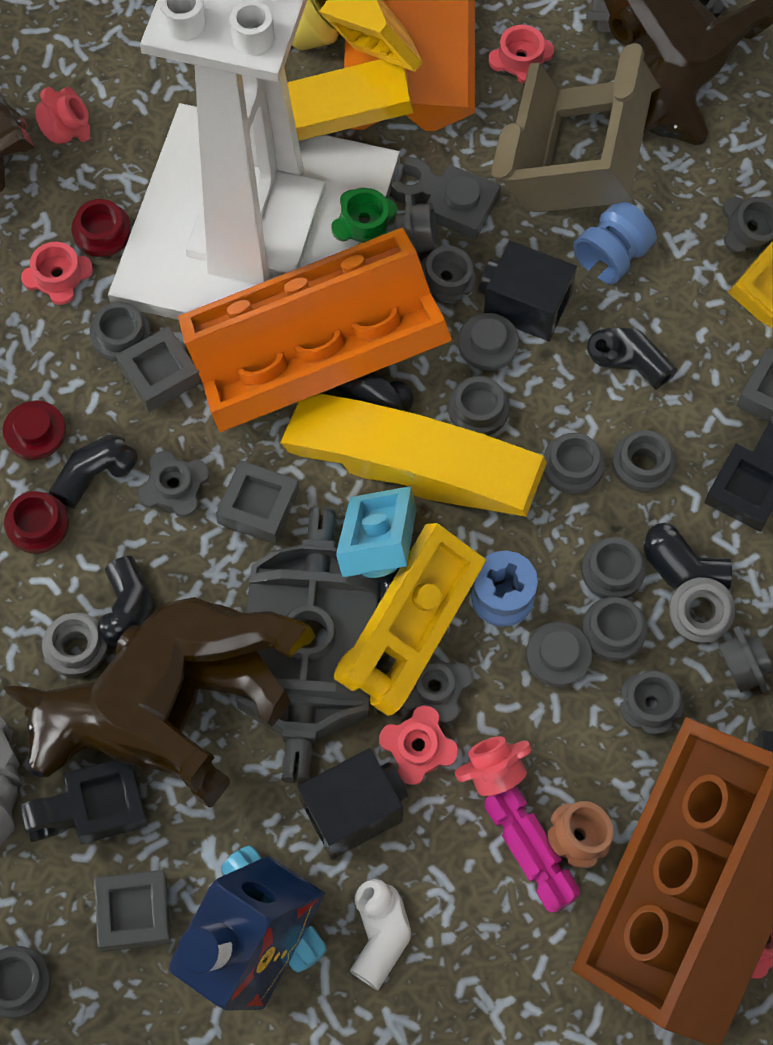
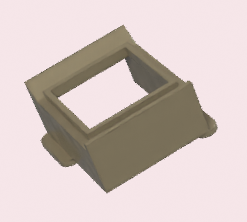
M629 44L621 51L614 82L559 90L540 62L529 64L516 123L508 124L500 132L491 170L493 177L506 185L525 210L545 212L634 202L635 196L632 193V187L651 93L660 88V85L643 60L645 53L640 44ZM611 111L602 158L600 160L551 165L562 117Z

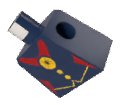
M266 856L219 877L209 887L187 931L180 938L178 948L169 963V971L213 1004L226 1011L262 1010L269 1001L326 893L271 856ZM264 895H267L272 903H263L261 900Z

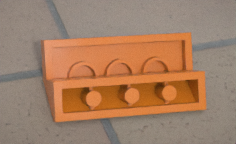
M383 0L408 30L423 62L416 72L406 69L414 113L405 116L425 131H437L475 114V0ZM345 40L344 68L379 60L377 57L355 50ZM375 122V123H371V124H367V125H362V126L354 127V128H351V129H352V130H364V129H366V128H368V127H370V126H372V125H375V124H377V123H379V122Z
M403 227L178 316L185 345L197 371L199 370L198 374L204 386L210 412L219 432L452 341L446 321L430 293L417 252Z

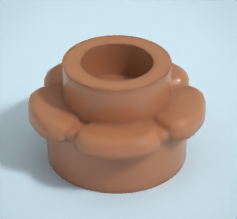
M579 801L574 804L561 805L552 813L551 823L553 826L548 830L549 843L557 855L568 859L570 865L577 868H590L597 863V858H604L608 854L614 830L611 819L600 806L588 801ZM575 830L580 831L582 833L583 841H579L575 838Z

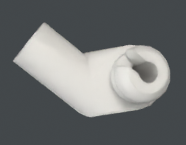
M372 879L362 883L355 894V905L360 911L369 941L351 967L350 972L375 990H379L408 945L411 938V928L402 897L392 885L385 884L382 880Z

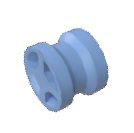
M505 550L489 554L484 557L486 562L473 583L471 592L473 608L481 619L491 625L499 627L514 626L525 620L532 611L538 585L536 570L531 562L519 553ZM505 579L503 584H498L496 586L493 585V583Z

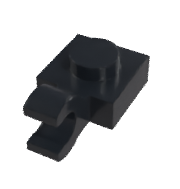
M773 416L754 451L737 443L735 444L704 501L705 504L759 532L763 529L773 510Z
M117 760L63 773L67 793L35 799L20 805L25 830L29 833L31 842L62 834L76 826L81 845L147 827L133 767L130 764L120 763Z

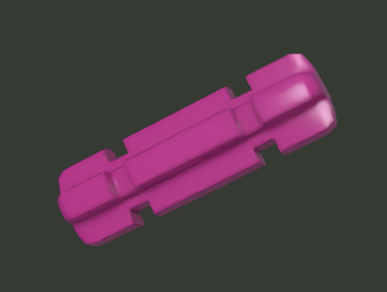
M515 786L500 794L487 796L484 802L486 811L496 826H503L502 837L530 882L536 880L538 886L535 891L546 910L551 913L557 912L575 902L580 895V888L568 869L562 871L559 865L562 858L553 851L548 836L534 813L527 814L525 811L528 803L518 787Z

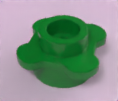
M372 188L348 190L340 197L341 213L339 218L332 222L331 232L339 241L345 242L352 239L364 243L388 233L386 231L388 223L395 218L397 206L393 200L384 197L383 194ZM366 217L370 220L367 223H362L359 221V218Z

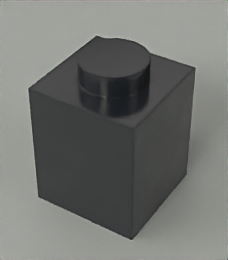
M509 240L500 261L490 259L482 274L478 293L485 295L484 313L503 316L517 330L550 342L572 295L577 266Z
M371 748L297 786L300 802L331 860L403 822V806L401 801L408 798L406 788L393 764L389 761L380 766Z

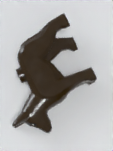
M604 0L610 14L608 23L611 33L623 45L632 43L641 45L645 53L643 60L660 85V88L651 93L643 133L650 131L658 136L678 139L693 145H702L707 139L708 129L704 116L697 105L696 94L700 88L707 84L726 63L727 57L743 37L751 39L773 24V0H755L718 19L699 0Z
M192 597L167 602L148 617L141 626L133 625L126 629L118 640L116 657L96 682L76 684L49 691L14 685L6 686L4 690L6 694L27 708L25 716L28 717L27 726L30 740L29 769L35 777L44 778L51 776L81 750H97L120 763L160 770L182 779L186 786L191 788V792L196 799L210 808L215 805L230 785V779L214 767L212 761L215 757L210 752L198 746L182 733L196 703L198 690L205 689L246 695L256 704L259 719L273 727L288 707L290 699L266 666L258 651L273 648L277 649L284 656L291 658L304 645H309L316 636L309 625L297 619L271 611L242 613L220 604L209 603Z

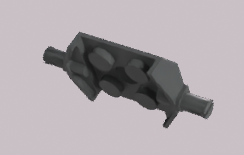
M313 506L309 509L307 539H302V545L274 550L251 565L246 613L271 611L300 620L301 622L314 620L321 623L327 630L326 638L320 645L314 648H300L291 658L284 656L277 649L273 648L258 651V654L290 699L288 707L273 727L259 719L256 704L246 695L236 694L238 709L280 734L283 742L286 743L283 775L281 777V780L286 783H294L297 758H299L298 784L310 779L312 746L316 744V740L369 718L370 695L360 688L355 691L349 690L334 679V672L341 658L354 647L377 608L378 582L380 577L368 578L362 574L342 577L336 556L337 548H335V543L332 541L336 511L327 506H324L322 529H319L321 518L320 506Z

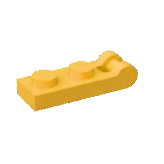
M426 524L409 552L407 566L400 567L356 644L339 661L334 672V679L351 691L360 688L370 695V704L387 716L396 713L410 695L484 566L486 559L440 524ZM384 652L396 659L387 674H384L375 667Z

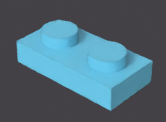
M411 486L350 497L336 552L342 577L360 574L368 578L383 577L393 573L400 567L407 566L417 510Z

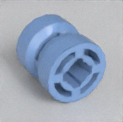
M628 202L611 204L601 214L600 224L597 227L586 229L573 244L574 254L578 262L588 271L599 260L608 265L597 277L605 284L613 285L617 283L629 271L630 261L633 258L644 256L655 245L657 240L656 230L648 217L635 205Z

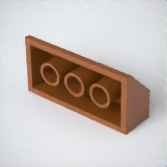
M685 717L571 971L664 1030L707 1045H722L773 930V752Z

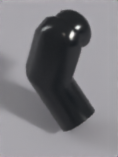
M606 328L597 330L588 339L587 352L593 362L606 368L636 369L655 390L672 379L677 373V368L638 329Z
M373 372L334 387L354 400L407 412L413 405V393L407 384L398 380L389 383L386 379Z
M107 435L87 444L71 454L48 494L58 498L62 504L75 509L95 475L107 469L114 477L126 476L137 462V452L133 447L124 444L125 438L117 435Z
M658 523L648 530L644 544L645 555L669 586L678 588L684 582L694 578H710L718 581L730 590L732 583V563L730 558L697 557L680 535L678 529L671 524Z
M130 555L112 561L105 568V573L117 595V600L112 606V612L101 616L99 619L98 630L105 642L112 647L117 646L119 638L126 629L133 625L141 626L155 612L154 598L135 559Z

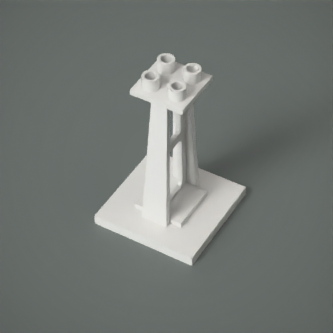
M307 0L156 1L140 42L141 53L193 64L195 67L197 107L181 103L178 105L108 293L110 303L124 302L143 312L179 320L178 316L362 243L352 239L345 242L339 241L331 232L332 222L338 219L341 213L340 197L348 190L372 188L379 191L384 197L389 198L391 184L395 179L400 163V151L328 135L298 141L284 66ZM366 217L359 218V221L362 223H367L370 220Z

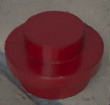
M94 199L86 202L78 209L73 219L71 230L74 242L81 251L95 257H106L119 252L126 246L131 234V224L126 212L115 203L106 199Z
M39 400L27 401L16 406L9 412L3 424V437L8 448L18 457L27 460H39L52 455L60 448L66 436V424L61 412L54 405Z
M39 491L26 492L18 496L11 503L4 518V528L10 542L19 550L32 554L44 553L55 548L65 538L69 527L68 514L62 502L51 494Z

